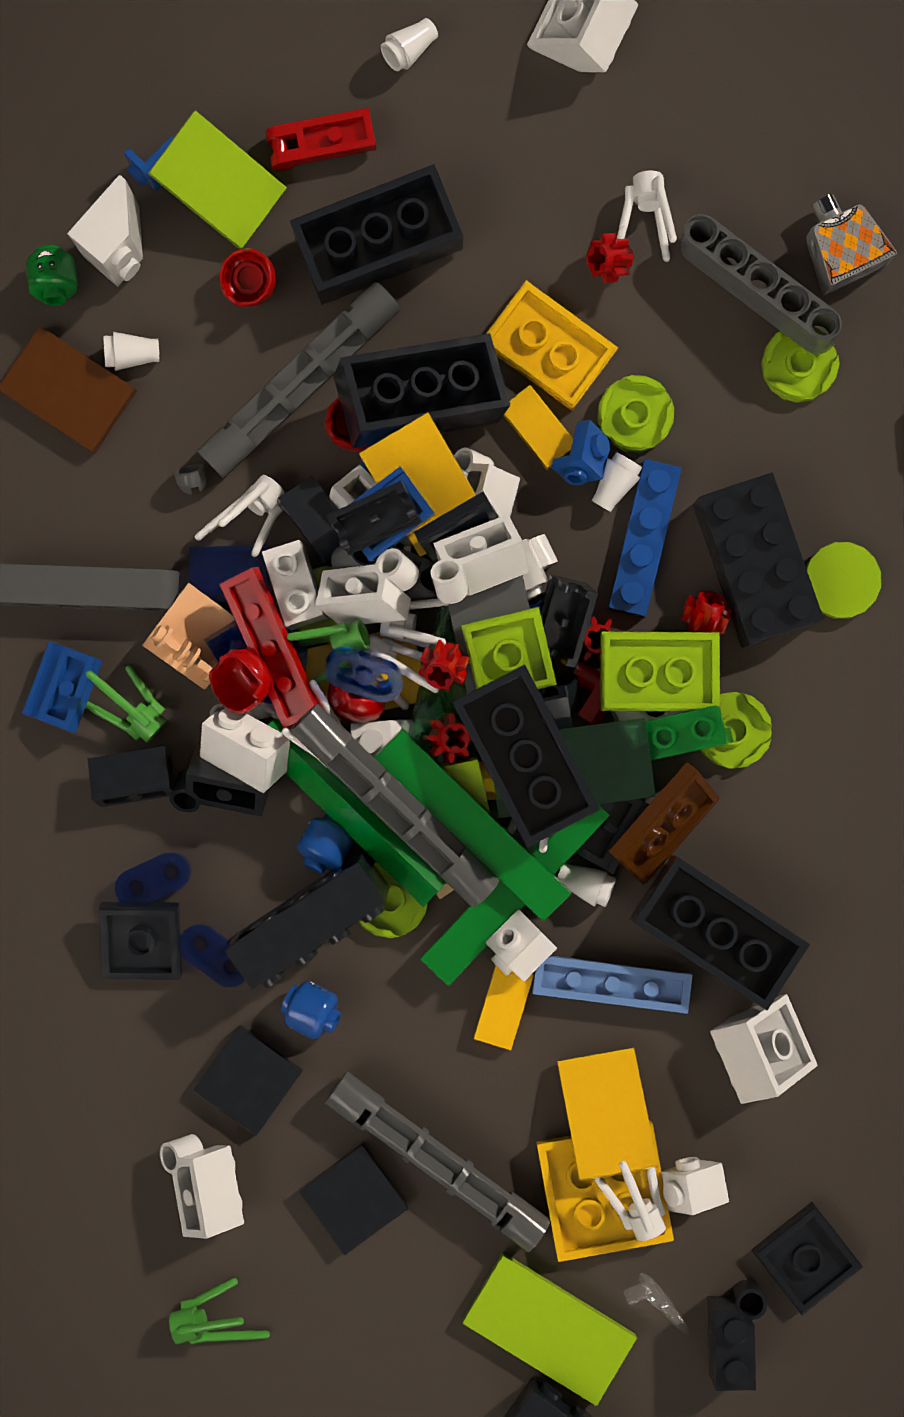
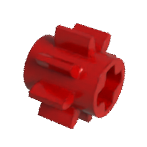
M617 233L602 234L601 240L591 241V247L586 256L587 266L592 272L591 276L602 277L603 283L618 282L619 276H628L634 259L633 251L628 245L629 240L617 239Z
M705 590L699 593L698 598L691 595L688 596L681 620L687 622L686 628L689 632L715 633L717 631L724 634L731 619L729 615L732 610L726 607L727 602L722 595Z
M593 616L590 619V628L587 630L582 646L585 652L582 661L586 662L593 656L597 657V661L600 664V647L596 650L590 647L592 640L588 637V634L594 636L598 632H611L609 627L612 624V620L609 619L604 625H597V620Z
M438 640L434 650L425 647L420 660L423 663L418 673L419 675H425L426 681L432 687L445 689L448 692L454 681L461 685L464 683L468 673L465 669L469 662V657L462 655L458 644L446 643L444 646V643Z
M445 713L444 723L437 719L429 721L433 728L429 735L423 736V739L429 741L432 746L429 752L431 756H438L443 753L445 763H453L455 753L461 757L469 756L466 748L472 739L462 720L455 723L454 713ZM446 731L453 732V734L450 736V740L453 743L452 745H446V742L449 739L448 735L446 734Z

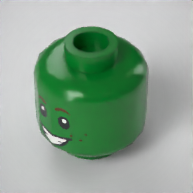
M43 245L29 255L25 263L29 293L35 299L42 301L48 306H59L76 294L78 291L76 264L74 257L57 245Z

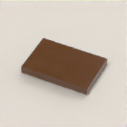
M41 326L38 327L0 383L1 393L93 454L97 452L137 393L134 387Z
M686 762L609 850V853L643 885L646 884L719 801L718 795L697 769Z

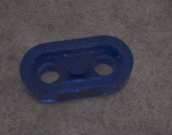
M346 646L333 650L326 659L327 679L333 686L377 702L391 701L402 690L401 670L392 661ZM342 661L352 663L348 668H341L339 666ZM379 674H386L389 676L384 681H379L376 679V676Z
M168 852L123 872L115 883L116 897L120 902H153L183 888L190 880L191 865L187 858L180 853ZM169 864L176 865L179 870L178 876L175 879L169 878L166 874V868ZM135 880L143 884V891L140 895H136L131 891V884Z
M206 924L193 925L183 932L179 948L182 956L188 962L223 987H236L245 981L239 971L229 973L225 968L226 961L230 960L225 952L231 942ZM197 936H202L207 940L208 945L205 950H199L195 947L194 941Z

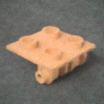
M187 583L142 646L205 690L210 684L209 672L220 661L219 657L225 655L230 650H235L243 636L231 613L190 583Z

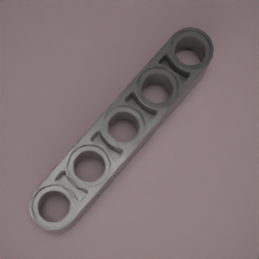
M698 214L687 220L680 242V251L686 260L806 351L812 354H823L831 349L842 328L841 317L832 307L714 218L705 214ZM701 235L707 239V242H696L691 236ZM725 257L732 258L737 262V265H727L721 259ZM760 280L764 282L768 286V288L759 289L755 287L751 281ZM791 303L797 307L798 311L789 312L783 308L782 304ZM821 326L828 331L829 335H819L813 330V327Z
M0 564L1 606L167 612L179 593V572L172 570Z

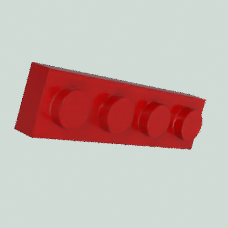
M252 567L221 583L220 587L248 650L260 657L268 668L271 677V687L268 695L283 728H288L295 725L316 703L319 704L309 686V679L292 641L286 639L288 632L259 567Z

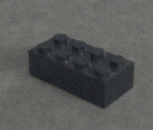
M435 164L290 220L295 240L321 305L369 287L373 282H382L463 250V233Z
M490 333L341 357L333 375L352 449L374 445L426 413L430 414L440 433L499 423L510 407Z
M773 472L697 498L693 503V507L727 606L732 610L730 615L742 648L824 620Z
M522 665L452 701L527 848L600 810L526 665Z
M363 849L346 860L342 868L336 871H329L237 932L225 952L251 990L261 984L268 988L285 976L284 970L294 962L298 966H302L318 954L316 949L329 940L331 945L345 938L351 932L350 927L361 918L364 923H367L385 910L383 905L387 902L386 899L390 887Z
M674 855L669 857L629 919L766 1011L810 946L808 942Z

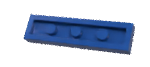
M647 459L643 460L608 609L643 618L646 617L680 478L681 467Z

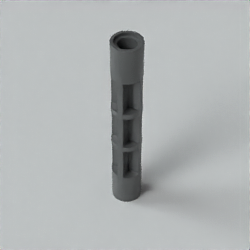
M373 282L349 305L351 309L349 313L342 311L227 421L230 426L226 430L221 427L196 450L220 477L224 479L335 373L341 357L353 356L400 311L397 302L379 283Z
M318 703L311 707L291 728L290 732L471 907H476L492 893L499 883V879Z
M347 1071L324 1104L361 1131L366 1129L402 1155V1161L413 1163L446 1188V1193L450 1196L455 1194L488 1218L491 1226L527 1252H530L538 1244L549 1226L550 1218L513 1191L508 1193L475 1169L473 1167L474 1163L468 1158L464 1161L430 1136L429 1130L424 1126L421 1128L416 1126L386 1104L383 1096Z

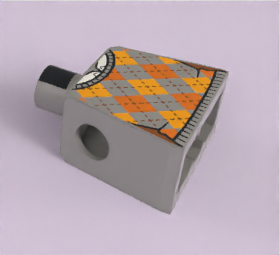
M833 194L821 198L812 205L820 223L811 228L806 236V243L823 296L889 265L897 255L891 242L863 205L858 204L842 212Z

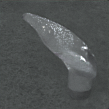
M641 1273L639 1276L640 1283L624 1290L625 1298L630 1306L648 1298L650 1303L663 1312L678 1329L685 1334L689 1332L682 1317L664 1291L650 1276Z

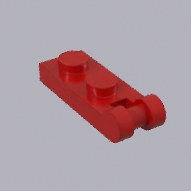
M369 108L276 125L265 130L267 144L272 146L273 154L270 156V161L274 171H285L297 165L377 150ZM297 139L299 148L288 150L287 142Z

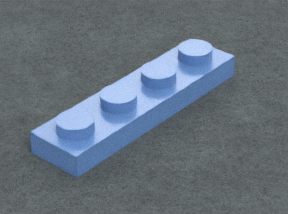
M550 955L534 972L532 994L688 1014L692 974Z

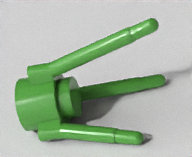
M360 619L330 627L289 633L286 636L288 641L299 640L298 644L301 647L331 641L337 655H345V658L311 679L315 680L318 685L350 664L362 661L360 652L370 649L369 634Z
M127 665L125 670L149 705L148 707L142 702L136 708L133 707L90 670L87 671L86 677L129 714L126 720L131 724L88 701L85 708L126 731L136 741L142 738L146 743L167 723L168 720L161 715L166 709L155 700L131 665Z
M237 1278L221 1283L193 1299L181 1301V1310L171 1312L169 1317L170 1331L175 1344L267 1339L270 1337V1332L267 1330L208 1332L240 1326L244 1323L242 1317L208 1322L205 1310H197V1306L238 1284Z

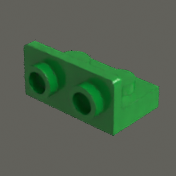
M717 705L645 721L642 724L650 761L734 743L731 728H725L721 709Z

